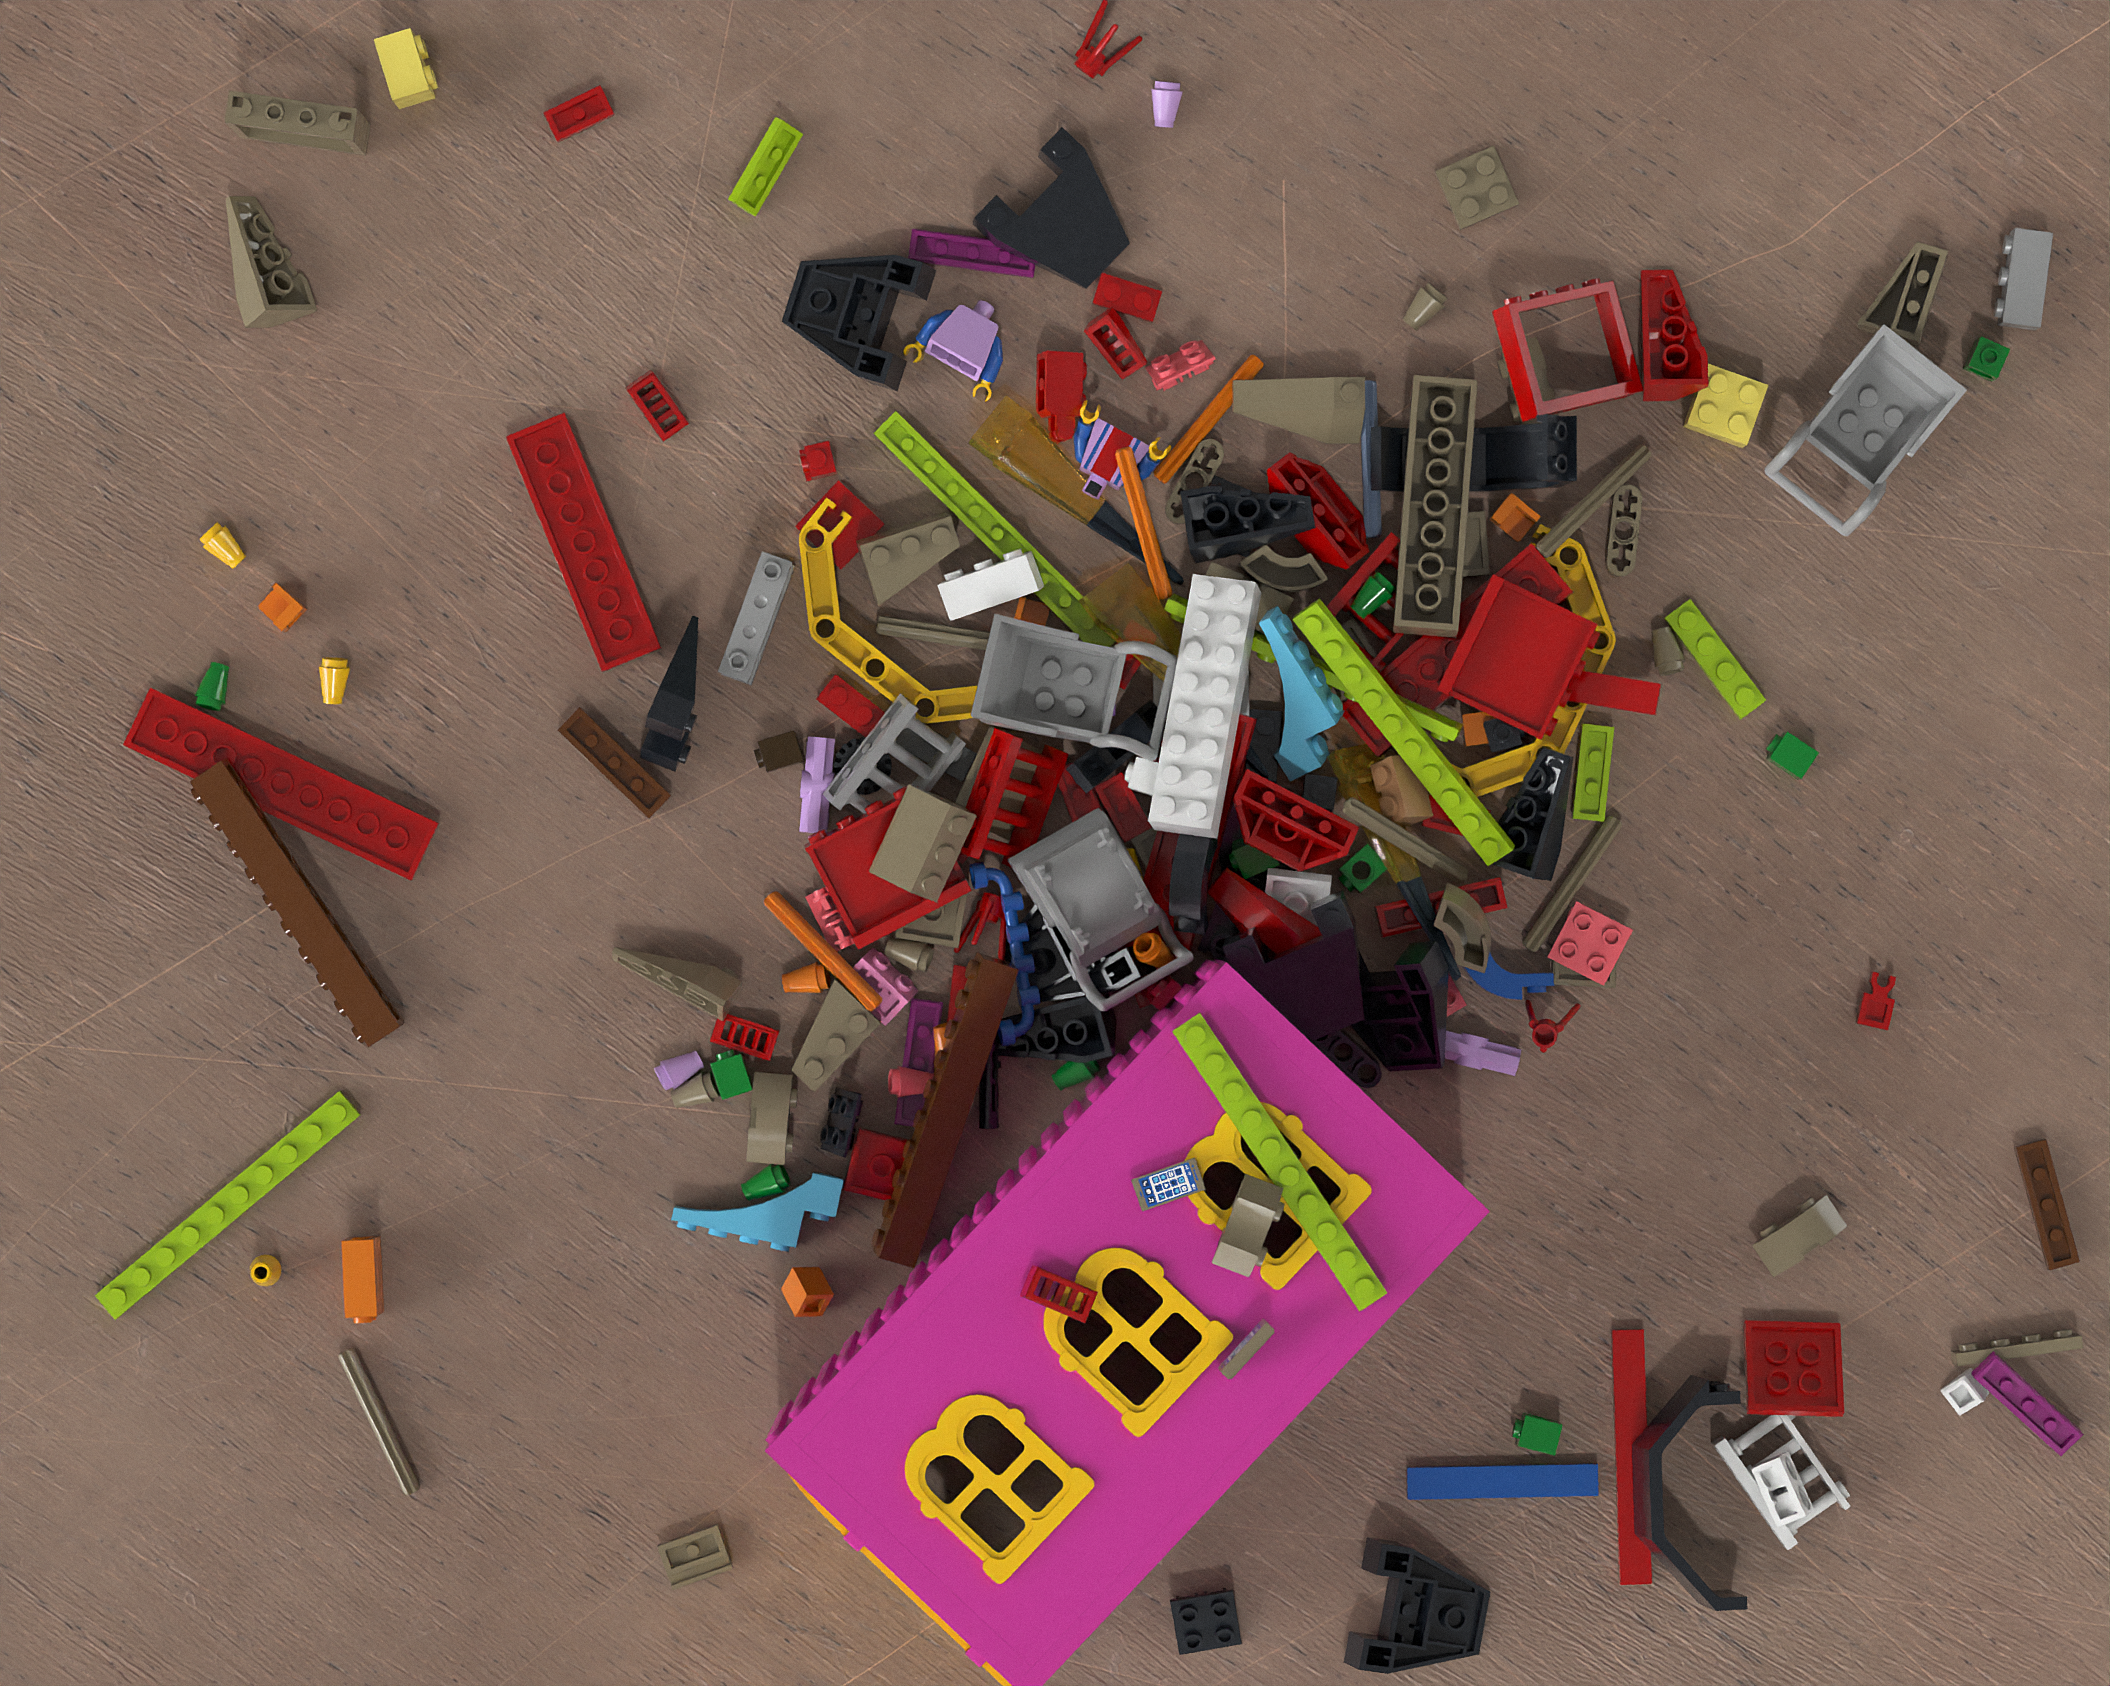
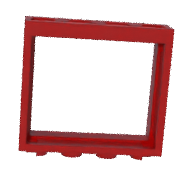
M1600 278L1582 282V288L1578 289L1574 288V284H1569L1556 288V294L1548 295L1547 290L1532 293L1529 295L1530 299L1522 301L1521 296L1504 300L1505 306L1492 311L1522 422L1537 419L1536 415L1559 414L1629 397L1643 391L1614 281L1601 283ZM1594 296L1618 384L1543 402L1519 313Z

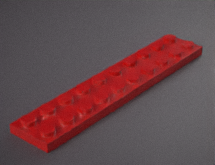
M153 688L149 689L123 743L124 746L192 778H196L221 760L227 758L262 811L410 881L413 880L439 825L436 821Z

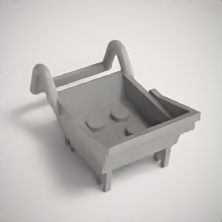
M1883 324L1829 390L1831 396L1814 418L1801 424L1784 448L1765 467V474L1841 535L1849 536L1876 508L1886 492L1887 482L1885 480L1906 454L1912 457L1967 389ZM1805 440L1813 444L1871 490L1862 505L1844 523L1779 472L1795 455Z
M994 613L972 707V718L979 719L981 722L1050 737L1088 742L1099 748H1121L1149 761H1154L1157 758L1169 709L1177 656L1153 644L1141 641L1119 642L1112 647L1078 641L1079 634L1062 631ZM1126 654L1148 656L1167 666L1149 746L1130 737L1108 734Z
M1099 808L1008 859L1010 866L1037 906L1049 928L1057 926L1071 950V967L1081 989L1088 1000L1100 1011H1107L1193 960V954L1177 939L1166 913L1159 904L1154 902L1133 859L1107 815ZM1158 926L1164 942L1177 959L1106 999L1094 986L1086 967Z

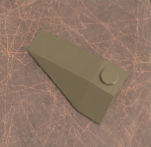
M229 196L226 198L236 300L245 328L274 327L317 311L306 277L303 273L298 274L289 260L292 257L287 247L282 249L273 235L275 228L256 197Z
M1365 377L1232 381L1233 413L1265 424H1271L1289 430V432L1316 439L1325 444H1359L1365 414Z
M615 947L612 951V959L615 962L721 1021L725 1019L742 990V981L738 980L739 975L725 967L720 970L715 966Z

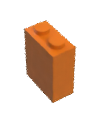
M381 1236L348 1237L341 1241L345 1318H353V1323H371L384 1312Z

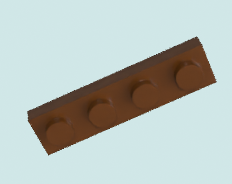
M580 707L558 729L578 751L649 819L671 797L647 771Z
M2047 1139L2014 1147L2047 1270L2079 1263L2078 1252Z

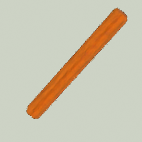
M1252 354L1247 358L1155 469L1153 475L1160 482L1166 484L1233 404L1232 381L1253 380L1263 368L1264 363L1257 356Z
M1124 447L1118 449L1115 456L1156 599H1167L1172 596V588L1132 448Z
M774 891L770 893L764 900V905L868 1011L871 1012L878 1008L883 1001L882 997L779 892Z

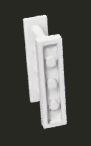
M1770 1415L1736 1440L1730 1439L1727 1441L1721 1435L1711 1443L1783 1547L1789 1550L1798 1544L1794 1535L1798 1533L1797 1529L1835 1502H1838L1843 1509H1848L1851 1506L1846 1499L1850 1495L1839 1480L1836 1483L1833 1482L1791 1422L1795 1416ZM1783 1423L1793 1439L1760 1462L1787 1451L1791 1456L1801 1449L1811 1463L1809 1467L1799 1473L1803 1485L1819 1475L1830 1491L1812 1503L1814 1510L1806 1517L1777 1528L1752 1473L1751 1468L1753 1467L1751 1465L1745 1467L1739 1457L1743 1455L1742 1451Z

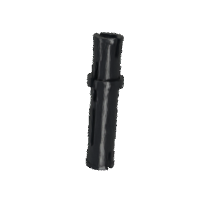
M998 1032L979 1082V1128L981 1129L999 1128L998 1069L1001 1068V1061L998 1060Z

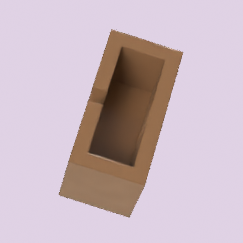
M1390 756L1370 765L1376 793H1382V797L1378 801L1384 817L1399 826H1411L1433 816L1427 789L1401 756Z

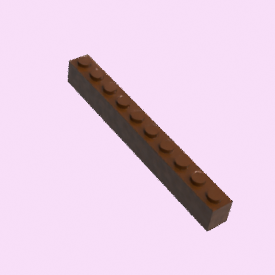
M227 758L221 760L191 780L190 783L193 786L191 789L192 795L200 805H206L211 813L209 820L217 831L220 832L222 830L229 840L227 846L236 858L241 857L247 866L244 869L247 877L254 885L258 883L265 893L262 897L271 911L276 910L283 920L280 924L284 932L290 938L294 936L301 946L298 948V951L307 964L312 963L317 970L316 978L324 990L332 992L336 998L334 1001L336 1009L343 1017L348 1016L354 1025L352 1032L361 1044L365 1042L370 1047L405 1023L229 760Z
M977 952L975 959H971L967 965L965 977L968 979L964 990H959L956 996L955 1008L957 1010L954 1019H950L946 1025L944 1037L947 1039L943 1050L940 1049L936 1054L934 1060V1068L936 1070L933 1079H929L925 1085L923 1096L926 1099L922 1110L918 1109L913 1121L915 1131L912 1139H908L903 1149V1157L905 1159L902 1168L897 1169L892 1181V1187H894L891 1199H887L882 1209V1217L884 1219L881 1228H877L873 1234L871 1245L874 1247L873 1251L880 1259L915 1268L1019 971L1013 963Z

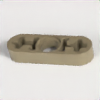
M1206 439L1197 446L1166 504L1165 514L1170 522L1178 525L1185 524L1184 515L1175 518L1173 516L1174 510L1170 507L1172 504L1178 505L1180 503L1181 495L1177 494L1179 489H1182V491L1190 490L1185 484V479L1189 474H1200L1204 479L1203 487L1209 486L1224 457V449L1218 441ZM1212 445L1216 448L1215 454L1218 455V459H1211L1208 462L1206 468L1212 469V472L1208 475L1203 469L1193 467L1192 465L1194 461H1197L1200 465L1204 459L1201 449H1208Z
M1633 485L1621 486L1612 497L1605 566L1607 571L1615 577H1624L1630 574L1636 562L1642 494ZM1626 491H1630L1631 497L1636 498V502L1631 503L1628 509V514L1635 513L1634 519L1628 516L1616 517V511L1620 513L1624 511V502L1619 501V496H1623ZM1627 522L1631 525L1633 533L1628 540H1621L1616 536L1615 527L1618 523ZM1613 543L1621 546L1631 544V551L1628 549L1624 550L1623 558L1629 561V565L1624 566L1622 571H1617V565L1612 564V559H1616L1619 556V548L1613 549Z

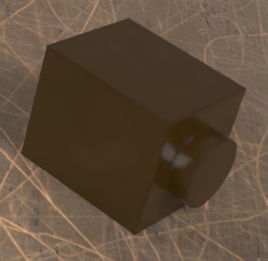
M794 730L758 741L759 749L754 750L759 768L765 767L767 773L804 762Z

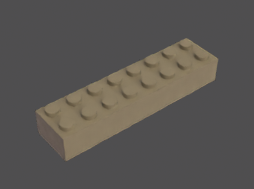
M1414 375L1393 633L1457 637L1478 380Z

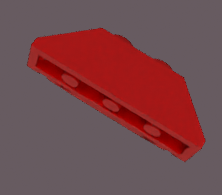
M1289 452L1267 469L1270 494L1276 492L1311 497L1316 528L1294 535L1308 554L1311 553L1313 558L1347 570L1369 552L1368 544H1366L1363 516L1324 467L1309 460L1298 458L1295 454Z
M1248 769L1245 770L1233 796L1244 843L1299 872L1347 856L1359 829L1353 823Z

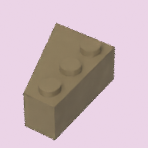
M1917 242L1895 271L1890 281L1875 298V301L1865 315L1857 323L1858 329L1875 334L1885 324L1907 343L1919 347L1947 262L1948 251Z
M947 512L856 541L874 601L878 606L960 547L951 516Z
M834 979L792 1071L815 1092L882 1022L868 1011L837 979Z

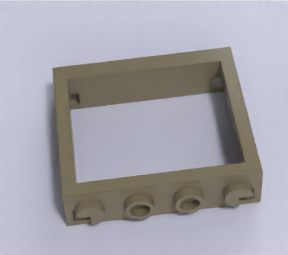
M229 90L225 123L240 138L366 156L371 124L356 108ZM341 112L351 113V120L340 119Z

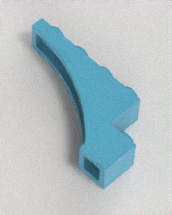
M1276 606L1266 612L1259 625L1267 637L1276 658L1283 683L1285 700V724L1282 743L1274 756L1288 779L1292 781L1323 765L1330 753L1326 741L1318 733L1336 725L1344 710L1340 698L1333 694L1326 684V677L1323 671L1316 667L1310 658L1308 647L1303 641L1298 639L1293 631L1291 620Z
M813 1172L812 1178L804 1184L768 1201L741 1208L722 1210L675 1206L671 1220L678 1221L677 1227L696 1231L697 1226L709 1228L708 1234L727 1238V1234L732 1233L740 1235L739 1241L758 1245L759 1240L771 1242L770 1248L789 1252L790 1247H797L805 1211L811 1212L810 1218L828 1221L829 1216L836 1217L845 1178Z

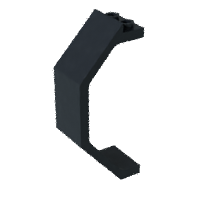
M1544 414L1536 415L1537 422H1542L1541 424L1474 428L1469 492L1559 488L1577 481V416ZM1371 427V491L1404 492L1409 428Z
M1690 1375L1632 1444L1635 1535L1698 1604L1715 1611L1746 1610L1747 1596L1729 1589L1711 1590L1667 1540L1664 1534L1662 1453L1698 1408L1706 1405L1741 1404L1740 1391L1731 1389L1729 1383L1709 1381L1705 1378Z

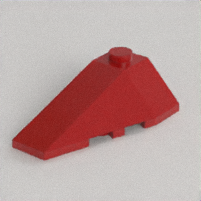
M1641 270L1643 401H1676L1705 389L1709 385L1708 355L1701 344L1696 325L1690 317L1685 305V298L1673 270Z
M1228 868L1208 888V894L1241 933L1255 927L1268 958L1322 935L1318 926Z

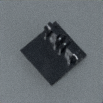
M838 1087L835 1088V1092L831 1095L828 1102L829 1116L827 1124L824 1125L820 1134L821 1149L846 1158L848 1150L852 1149L855 1136L852 1132H856L857 1129L854 1128V1124L859 1121L856 1116H860L863 1104L861 1093L847 1091Z
M1225 1587L1221 1591L1210 1592V1594L1204 1591V1595L1194 1593L1195 1596L1179 1598V1596H1176L1175 1600H1170L1179 1655L1242 1644L1233 1589L1226 1591Z

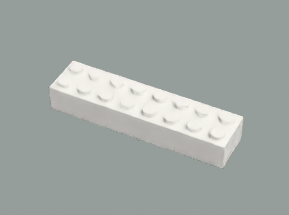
M1193 574L1148 822L1154 830L1216 839L1218 837L1261 591L1256 582Z

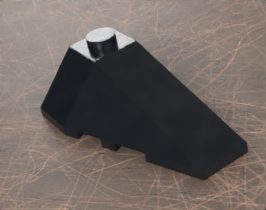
M1213 485L1180 491L1189 551L1195 563L1226 558L1316 528L1310 496L1276 492L1271 494L1256 493L1249 489H1241V491L1223 489L1222 486Z
M1548 748L1542 749L1523 778V785L1515 797L1509 799L1506 804L1507 809L1499 821H1496L1515 844L1513 851L1494 862L1493 865L1532 879L1552 881L1561 851L1574 757Z
M1109 992L1100 993L1106 999L1110 997ZM1086 996L1035 1009L1034 1022L1031 1029L1024 1035L1016 1037L1015 1044L1001 1046L998 1037V1056L1030 1057L1054 1061L1064 1060L1076 1063H1086L1115 1055L1117 1022L1114 1009L1112 1007L1107 1011H1100ZM1022 1013L1002 1018L1001 1021L1011 1019L1013 1025L1018 1024L1021 1021Z

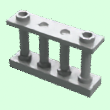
M762 551L718 670L721 675L752 686L795 566L792 565L793 562Z
M900 693L827 787L823 795L839 810L845 804L850 803L862 813H866L864 808L871 803L857 793V788L864 779L870 778L892 795L895 791L902 788L900 784L876 768V763L883 754L887 753L918 774V777L912 783L913 786H918L920 789L929 792L949 765L955 763L961 757L966 743L954 732L945 739L915 717L918 708ZM903 729H911L938 749L927 765L896 743V738Z

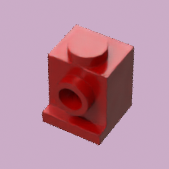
M829 440L804 446L803 450H799L806 482L837 475Z

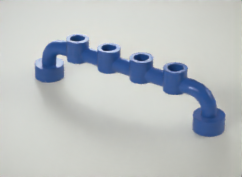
M983 862L973 863L969 865V871L974 889L987 887L988 880H993L999 884L1001 906L1006 920V935L1012 954L1011 962L1019 969L1016 983L1018 1002L1022 1011L1021 1021L1013 1025L1011 1019L1002 1020L997 1031L1001 1046L1015 1044L1016 1037L1024 1035L1031 1029L1034 1022L1033 1005L1040 1004L1037 985L1030 986L1028 974L1035 972L1033 957L1031 954L1024 955L1022 943L1029 941L1028 927L1026 923H1019L1017 911L1024 908L1023 898L1020 891L1013 892L1010 878L1003 871L997 868H985Z

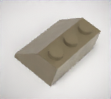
M991 726L955 801L964 807L967 805L994 728ZM1022 741L1021 748L1042 754L1041 750ZM1016 759L1009 777L1031 784L1037 766ZM1005 789L998 807L1020 814L1026 796ZM994 819L989 832L1008 840L1014 825Z
M909 784L869 872L910 893L937 902L977 815L961 804Z

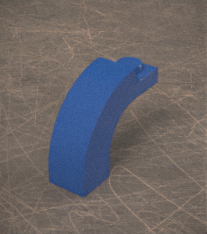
M1491 953L1489 954L1485 974L1463 967L1467 975L1478 986L1489 993L1503 998L1523 1000L1522 987H1527V993L1546 992V986H1554L1553 973H1510L1502 969L1494 961Z

